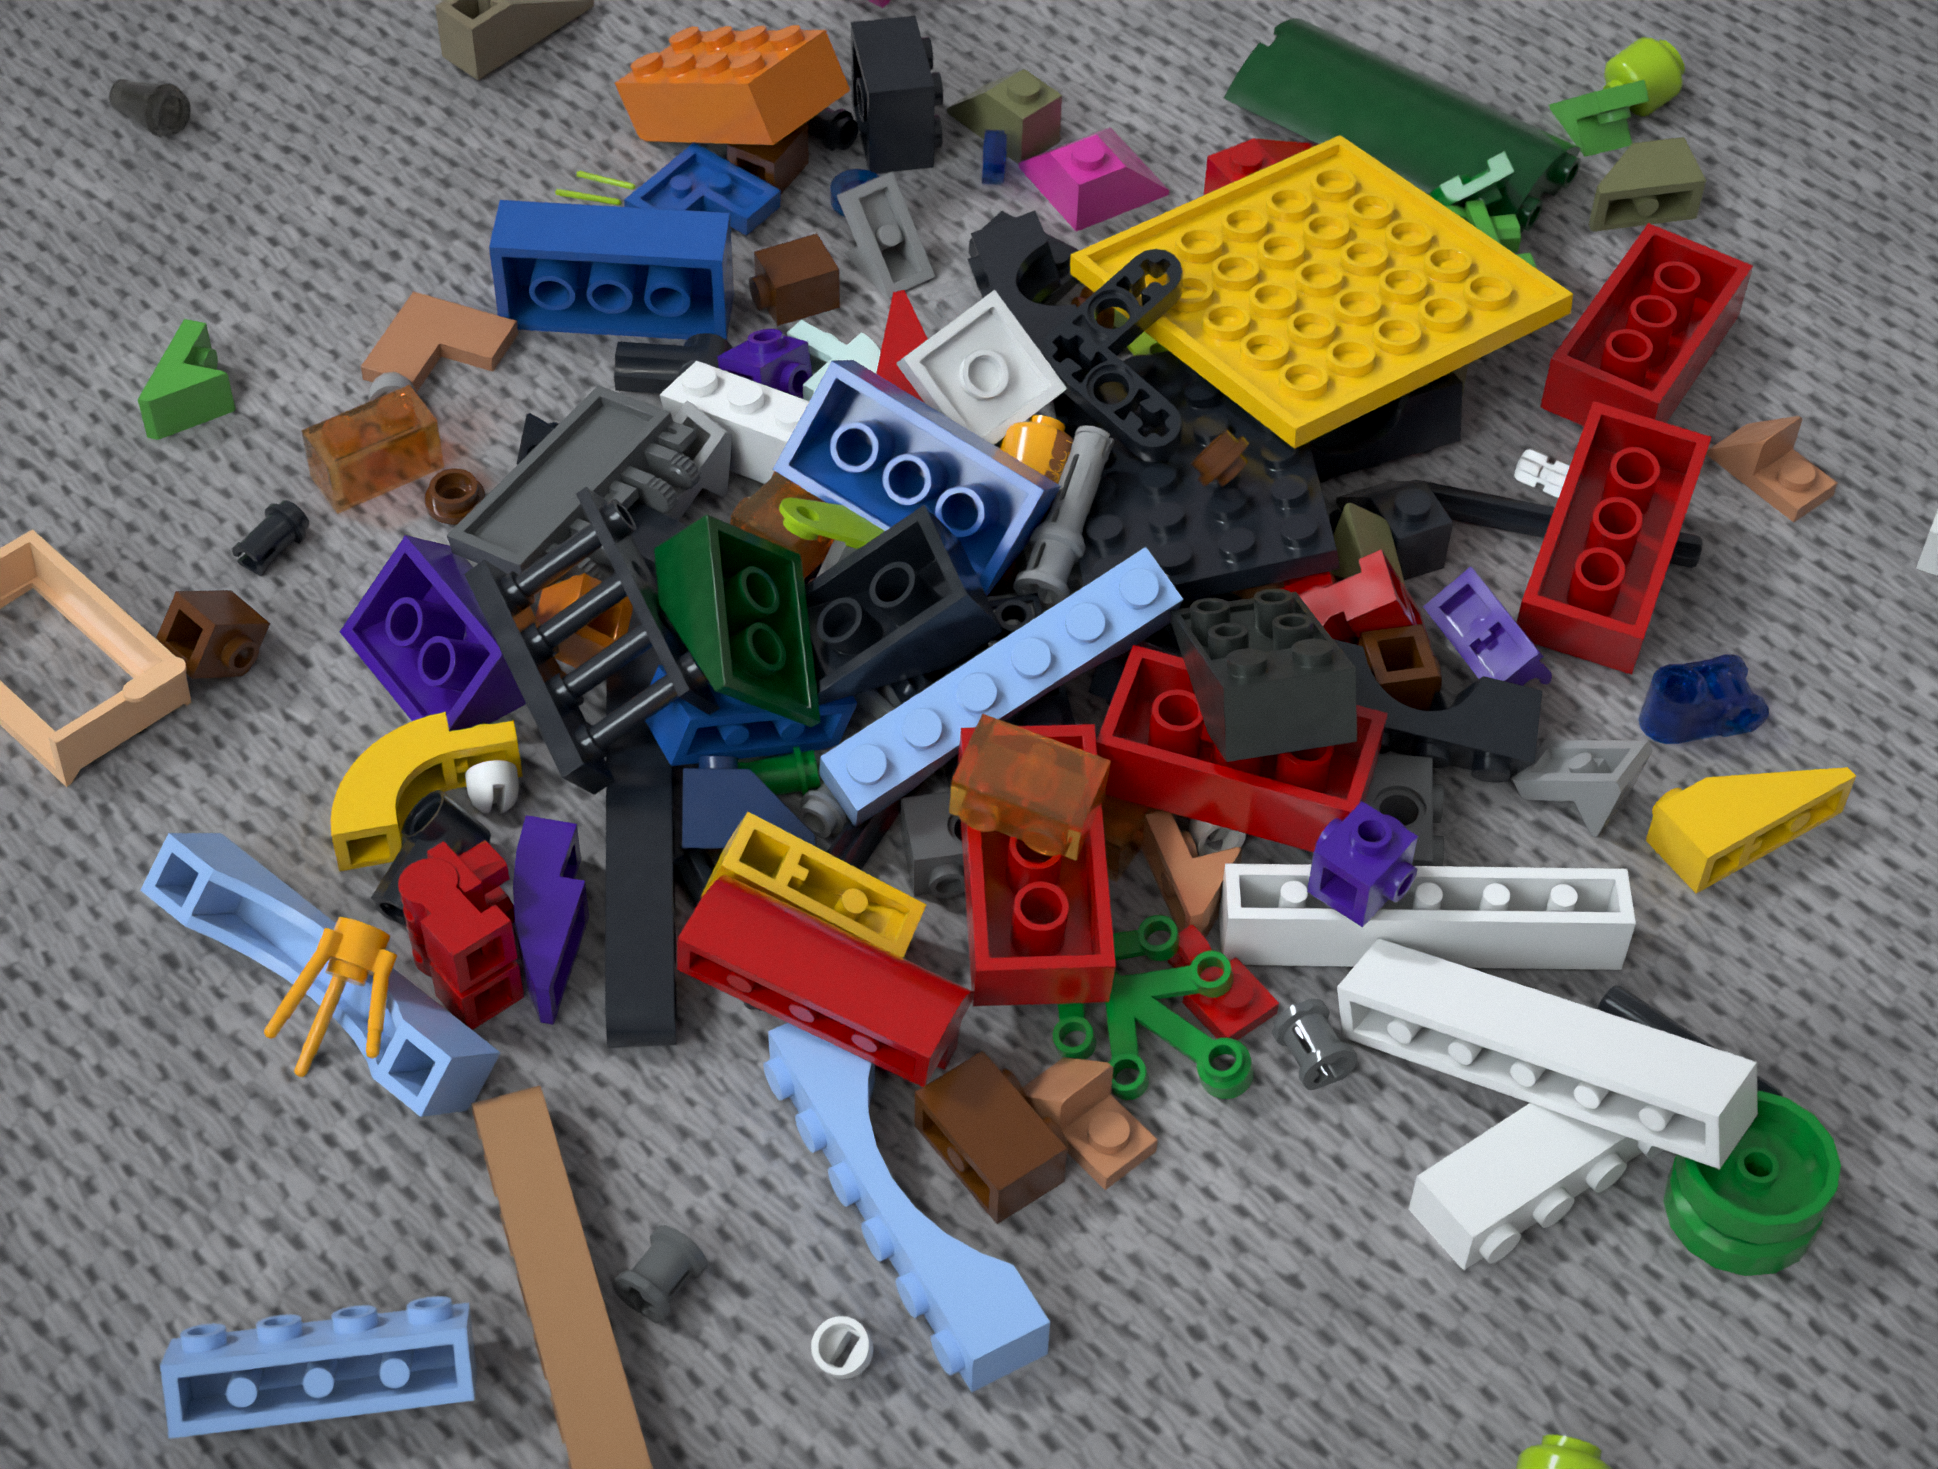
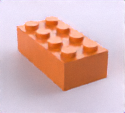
M799 25L788 26L781 30H767L765 26H756L745 31H733L731 26L720 27L713 31H700L699 27H689L672 35L669 38L671 45L660 53H650L635 60L630 65L632 71L614 83L638 137L644 141L774 145L851 91L826 30H801Z

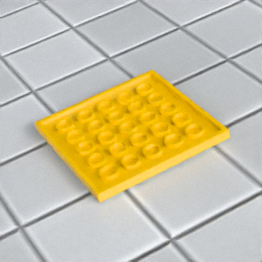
M1341 135L1070 254V274L1094 293L1134 257L1146 250L1161 249L1174 254L1182 267L1184 286L1182 296L1173 307L1144 332L1294 449L1570 314L1573 302L1572 292ZM1148 274L1145 276L1146 287L1153 282H1158L1164 286L1167 284L1166 274L1157 279ZM1140 295L1136 298V300L1138 301L1139 305L1142 306V299ZM1114 307L1117 311H1119L1122 315L1129 319L1130 315L1125 310L1118 307Z

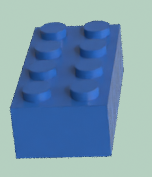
M513 200L499 201L489 245L498 316L517 321L518 330L686 340L696 334L710 333L727 340L734 299L730 213Z

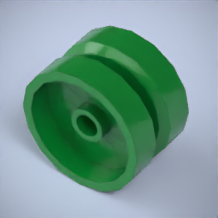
M1757 1090L1758 1114L1722 1167L1718 1169L1677 1154L1668 1175L1663 1200L1670 1227L1689 1252L1716 1269L1742 1276L1775 1274L1801 1260L1815 1241L1823 1223L1824 1214L1829 1209L1837 1192L1841 1162L1834 1139L1814 1114L1789 1098Z

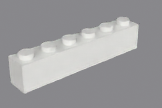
M1225 864L1219 907L1221 953L1229 961L1237 957L1243 965L1354 967L1374 942L1380 938L1469 968L1622 970L1636 925L1627 869L1415 866L1417 868L1416 878L1404 897L1396 903L1389 899L1362 928L1307 892L1311 865Z
M1380 938L1374 942L1337 986L1343 1038L1718 1169L1722 1167L1758 1114L1757 1062Z

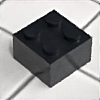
M915 15L851 22L852 107L859 126V135L869 175L934 168V148H940L943 145L940 117L938 114L934 115L935 106L943 105L942 79L939 72L931 73L934 65L930 37H921Z

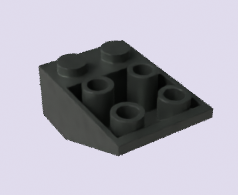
M1266 589L1257 592L1254 598L1227 602L1219 598H1205L1193 602L1189 608L1170 610L1171 624L1208 735L1226 762L1357 742L1356 668L1296 592H1289L1283 589Z

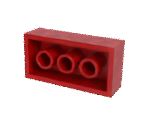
M1648 223L1551 357L1540 408L1584 426L1592 403L1595 401L1667 423L1738 318L1753 265Z
M1593 401L1522 598L1516 621L1534 644L1632 675L1701 472L1711 436Z
M1133 645L1096 740L1100 792L1108 796L1314 852L1321 833L1333 819L1339 818L1343 821L1361 801L1365 803L1378 762L1388 713L1356 705L1357 742L1226 762L1208 735L1183 658Z
M1095 724L961 728L957 768L971 990L974 992L972 1006L1109 1002L1116 963Z

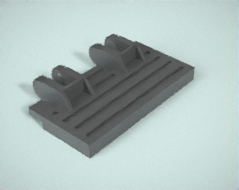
M598 385L446 535L452 553L478 564L486 560L507 574L511 571L520 574L590 524L576 495L585 487H588L608 502L612 499L618 500L626 510L635 501H638L658 512L669 513L678 502L676 491L672 489L671 485L675 487L680 486L681 489L685 488L688 490L689 488L692 489L701 478V472L698 470L699 467L689 457L687 458L682 454L697 438L695 429L674 422L671 412ZM603 546L546 587L554 585L558 580L565 581L572 576L583 573L602 581L604 578H602L601 569L592 560L612 566Z

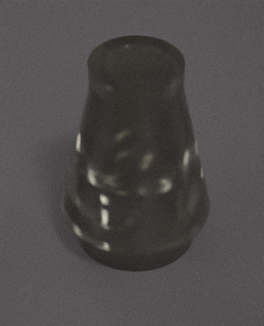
M120 79L114 83L110 90L109 101L111 106L115 110L126 114L157 137H162L164 134H178L186 127L191 114L190 102L174 84L133 82L127 79Z

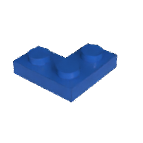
M692 143L625 198L624 207L730 213L731 227L747 236L780 208L781 190L704 147Z

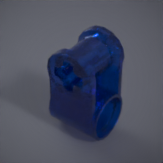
M1725 654L1709 660L1684 664H1668L1660 667L1653 674L1638 721L1641 730L1652 740L1663 744H1680L1715 736L1728 737L1752 732L1765 722L1769 716V707L1764 698L1754 694L1746 679L1748 667L1742 657L1735 654Z

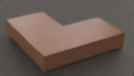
M413 291L361 365L363 380L374 382L375 378L383 373L397 372L412 382L417 393L441 357L493 372L518 335L517 321Z

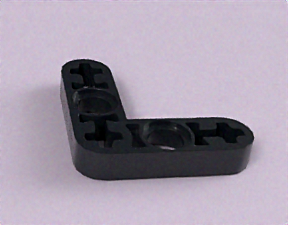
M1161 249L1146 250L1134 257L1052 329L1043 340L1041 347L1042 355L1067 387L1063 392L1132 453L1145 461L1152 462L1170 458L1181 447L1183 434L1180 413L1172 403L1119 359L1117 355L1173 307L1182 296L1184 286L1181 263L1174 254ZM1150 274L1157 279L1166 274L1167 284L1162 286L1158 282H1153L1146 287L1145 276ZM1140 295L1142 299V306H1140L1138 301L1136 300V298ZM1111 307L1121 308L1130 315L1129 320L1123 326L1115 329L1100 326L1096 318L1101 311ZM1064 350L1068 354H1073L1079 350L1081 364L1089 372L1085 379H1083L1082 368L1073 360L1067 358L1061 363L1059 362L1058 353ZM1112 381L1125 385L1129 390L1128 395L1123 401L1112 405L1104 404L1094 396L1099 386ZM1139 405L1141 418L1150 426L1156 428L1162 423L1165 424V436L1160 437L1158 434L1152 433L1146 438L1144 437L1143 422L1134 414Z

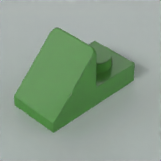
M1645 80L1552 103L1549 104V108L1576 146L1581 148L1580 151L1584 157L1630 146L1632 140L1627 118L1631 117L1629 106L1648 102L1649 98Z
M188 319L183 320L137 399L147 438L159 440L236 410L229 376L226 372L217 370L218 355L216 350L211 347L206 323Z

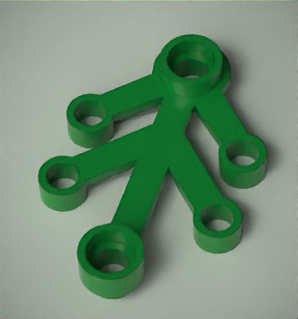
M1152 915L1140 924L1138 930L1113 933L1115 961L1144 955L1154 961H1165L1172 958L1178 952L1180 942L1175 922L1165 915ZM1157 931H1166L1171 935L1169 940L1162 945H1152L1147 942L1149 936ZM1218 951L1202 952L1194 958L1191 966L1124 976L1117 972L1114 973L1110 999L1105 1004L1112 1057L1108 1063L1113 1067L1111 1092L1116 1097L1122 1100L1136 1099L1145 1093L1149 1085V1075L1146 1066L1139 1057L1135 1021L1197 1064L1196 1068L1200 1082L1210 1095L1220 1099H1232L1242 1095L1250 1087L1254 1077V1069L1250 1053L1241 1042L1232 1038L1213 1040L1157 1001L1158 999L1198 993L1210 998L1224 995L1233 984L1231 964L1224 954ZM1209 967H1219L1224 971L1223 975L1213 982H1207L1200 978L1201 973ZM1084 1003L1058 1004L1059 1022L1055 1025L1052 1036L1059 1055L1067 1058L1088 1059L1095 1051L1096 1037L1091 1024L1085 1019ZM1073 1031H1081L1086 1034L1083 1043L1076 1047H1068L1063 1044L1066 1035ZM1221 1055H1231L1236 1059L1234 1065L1228 1070L1219 1071L1211 1066L1213 1060ZM1132 1068L1139 1072L1138 1078L1131 1084L1122 1085L1115 1081L1116 1076L1123 1069Z

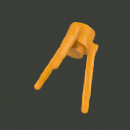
M338 917L334 930L324 929L315 953L264 1029V1035L269 1039L275 1038L329 960L325 973L332 976V979L295 1066L294 1072L298 1077H303L308 1073L346 983L365 986L369 975L373 976L367 1026L366 1055L369 1058H376L379 1055L389 977L398 956L395 953L386 951L391 937L388 933L369 924L345 917Z

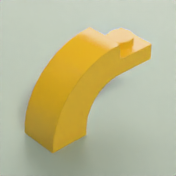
M446 712L400 726L369 746L346 772L337 789L332 805L330 820L331 837L339 872L393 862L403 846V823L413 807L430 792L436 790L446 792L452 789L467 787L465 773L472 766L493 760L508 761L516 766L518 778L523 777L514 720L496 724H480L472 728L449 731Z

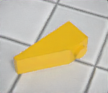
M1848 767L1706 777L1684 790L1677 787L1660 797L1653 806V817L1645 841L1697 894L1842 813L1856 775Z
M750 812L746 813L726 843L701 895L703 897L709 887L720 876L728 875L901 958L904 957L927 905Z

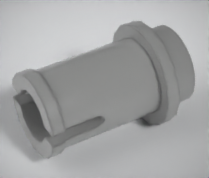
M825 783L817 791L806 792L802 797L798 817L815 836L826 838L831 833H840L847 823L846 813Z

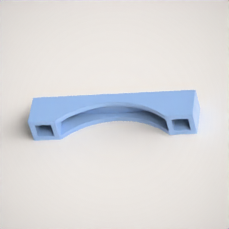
M1145 547L820 757L819 775L856 828L910 793L926 778L959 753L961 728L996 727L1069 680L1125 653L1133 645H1137L1171 623L1170 610L1179 609L1183 598L1147 547Z
M168 833L140 890L185 927L241 952L277 973L291 984L295 983L315 953L324 929L334 930L336 925L333 920L222 833ZM329 960L306 993L319 1005H321L332 979V976L325 973ZM393 968L389 977L380 1053L376 1058H369L366 1055V1042L373 976H368L365 986H358L347 982L332 1017L355 1041L367 1061L372 1078L420 1117L462 1112L470 1108L471 1103H474L501 1052Z
M789 1023L768 1031L770 1060L763 1063V1068L771 1090L780 1101L790 1097L799 1112L795 1115V1121L806 1147L812 1153L822 1149L832 1165L828 1168V1175L838 1199L845 1207L855 1203L865 1219L861 1224L862 1232L874 1257L879 1262L887 1258L890 1259L900 1276L896 1278V1287L909 1314L914 1318L924 1314L935 1334L931 1335V1344L944 1371L950 1376L959 1372L970 1391L974 1392L1047 1355L1050 1321L1015 1266L980 1253L946 1234L915 1208L893 1180L876 1146L869 1116V1108L875 1085V1064Z

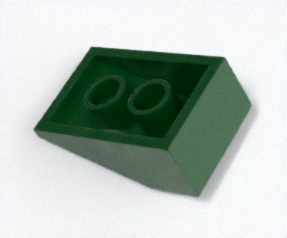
M707 514L654 548L659 605L713 689L718 693L809 727L819 724L821 720L801 554Z

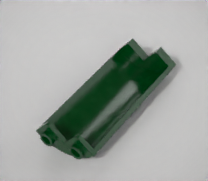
M1291 18L1277 25L1273 33L1276 37L1269 46L1261 42L1258 43L1241 66L1224 97L1225 100L1259 115L1318 144L1341 135L1426 194H1429L1434 189L1440 187V184L1458 175L1470 174L1472 178L1486 171L1489 167L1486 160L1505 151L1514 169V174L1507 186L1499 190L1502 199L1486 207L1489 217L1515 214L1520 225V233L1524 230H1531L1537 222L1543 208V201L1540 200L1543 191L1555 196L1562 187L1568 188L1574 181L1581 164V159L1577 157L1581 150L1580 147L1300 18Z

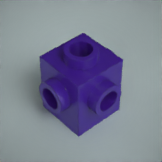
M777 329L755 331L748 336L747 341L717 357L719 369L803 399V384L813 376L808 341L785 336Z
M1361 801L1343 821L1339 818L1333 819L1321 833L1313 853L1307 892L1363 928L1389 899L1395 903L1398 902L1413 884L1417 875V868L1412 863L1418 836L1407 830L1396 818L1390 815H1383Z

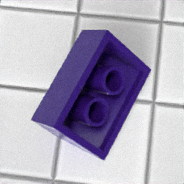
M405 535L339 632L411 721L446 712L449 731L472 728L480 724H490L524 706L526 702L464 575L473 566L467 559L453 554L449 545Z

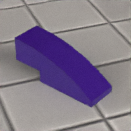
M526 815L516 849L513 898L515 925L520 957L531 1000L540 1023L554 1025L590 917L586 884L584 880L575 879L581 863L577 824Z

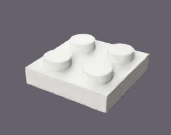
M995 290L896 363L927 405L993 445L1006 436L1009 426L1017 422L1026 421L1067 389Z

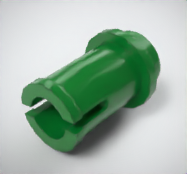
M800 746L793 747V754L747 763L738 762V769H750L776 796L802 791V796H804L806 792H809V789L820 787L814 750L801 752Z

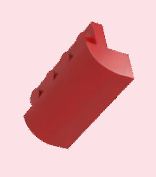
M728 875L720 876L709 887L677 938V970L921 1087L927 1085L936 1067L943 1070L947 1067L957 1048L961 1021L974 998L973 991Z

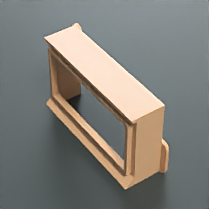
M32 529L0 548V609L34 588L133 678L124 685L122 691L56 732L0 681V725L61 783L68 787L72 784L80 769L183 704L189 705L191 697L186 676L187 668L182 658L172 654Z

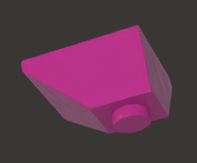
M1111 127L1019 162L1020 170L1076 232L1169 195V189Z

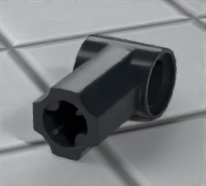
M710 333L693 335L687 339L684 346L618 341L615 353V391L661 394L696 361L719 369L717 357L733 347L726 339Z
M441 790L427 794L407 815L402 827L403 837L407 840L371 896L376 905L375 909L380 914L406 927L403 903L398 887L399 877L404 869L418 860L428 858L427 851L443 841L457 856L484 840L490 843L491 833L489 829Z

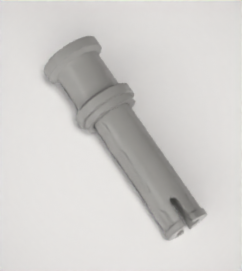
M1081 426L1076 430L1067 463H1065L1058 483L1061 487L1052 502L1045 522L1039 524L1032 531L1029 543L1033 550L1025 571L1017 574L1013 588L1019 596L1038 593L1041 606L1045 608H1052L1069 597L1070 590L1067 587V582L1073 564L1083 557L1086 546L1081 535L1083 526L1093 503L1105 463L1114 444V439L1109 438L1110 434L1098 427Z

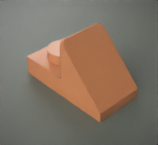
M1800 416L1746 424L1709 448L1706 453L1707 456L1792 522L1797 521L1831 498L1837 486L1835 480L1793 449L1802 423Z
M1160 810L1145 814L1142 851L1171 917L1177 926L1178 932L1193 924L1206 939L1219 917L1225 864H1241L1242 849L1241 847H1234L1198 857L1190 832H1180L1172 813Z
M1063 1057L1022 1087L1025 1092L1026 1101L1041 1118L1047 1116L1055 1121L1067 1140V1153L1106 1190L1157 1151L1158 1139L1111 1095L1113 1067L1108 1062Z

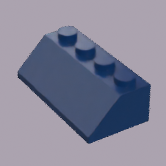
M854 360L831 361L772 469L824 502L843 505L884 531L925 505L961 542L986 596L1029 543L1033 529L1041 523L1061 487L1059 484Z

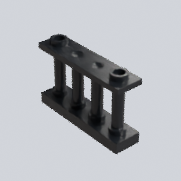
M585 487L576 495L590 521V524L520 574L514 571L507 574L488 561L483 560L464 575L561 777L596 795L615 781L604 759L609 755L608 747L678 698L685 700L709 716L720 709L708 686L710 682L659 605L658 586L631 536L637 530L633 518L618 500L612 499L608 502L588 487ZM603 546L616 573L542 624L537 621L530 605L535 603L534 595ZM628 596L641 623L569 674L561 671L555 655L559 653L558 645ZM654 647L667 674L595 725L586 722L579 707L584 703L583 695Z

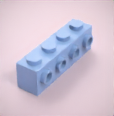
M444 1296L417 1299L407 1304V1310L377 1314V1308L374 1306H351L332 1313V1319L305 1323H302V1318L299 1315H277L258 1321L256 1329L226 1332V1326L223 1324L197 1325L183 1330L180 1333V1338L171 1339L160 1364L169 1439L474 1401L477 1382V1365L470 1303L452 1305V1299Z

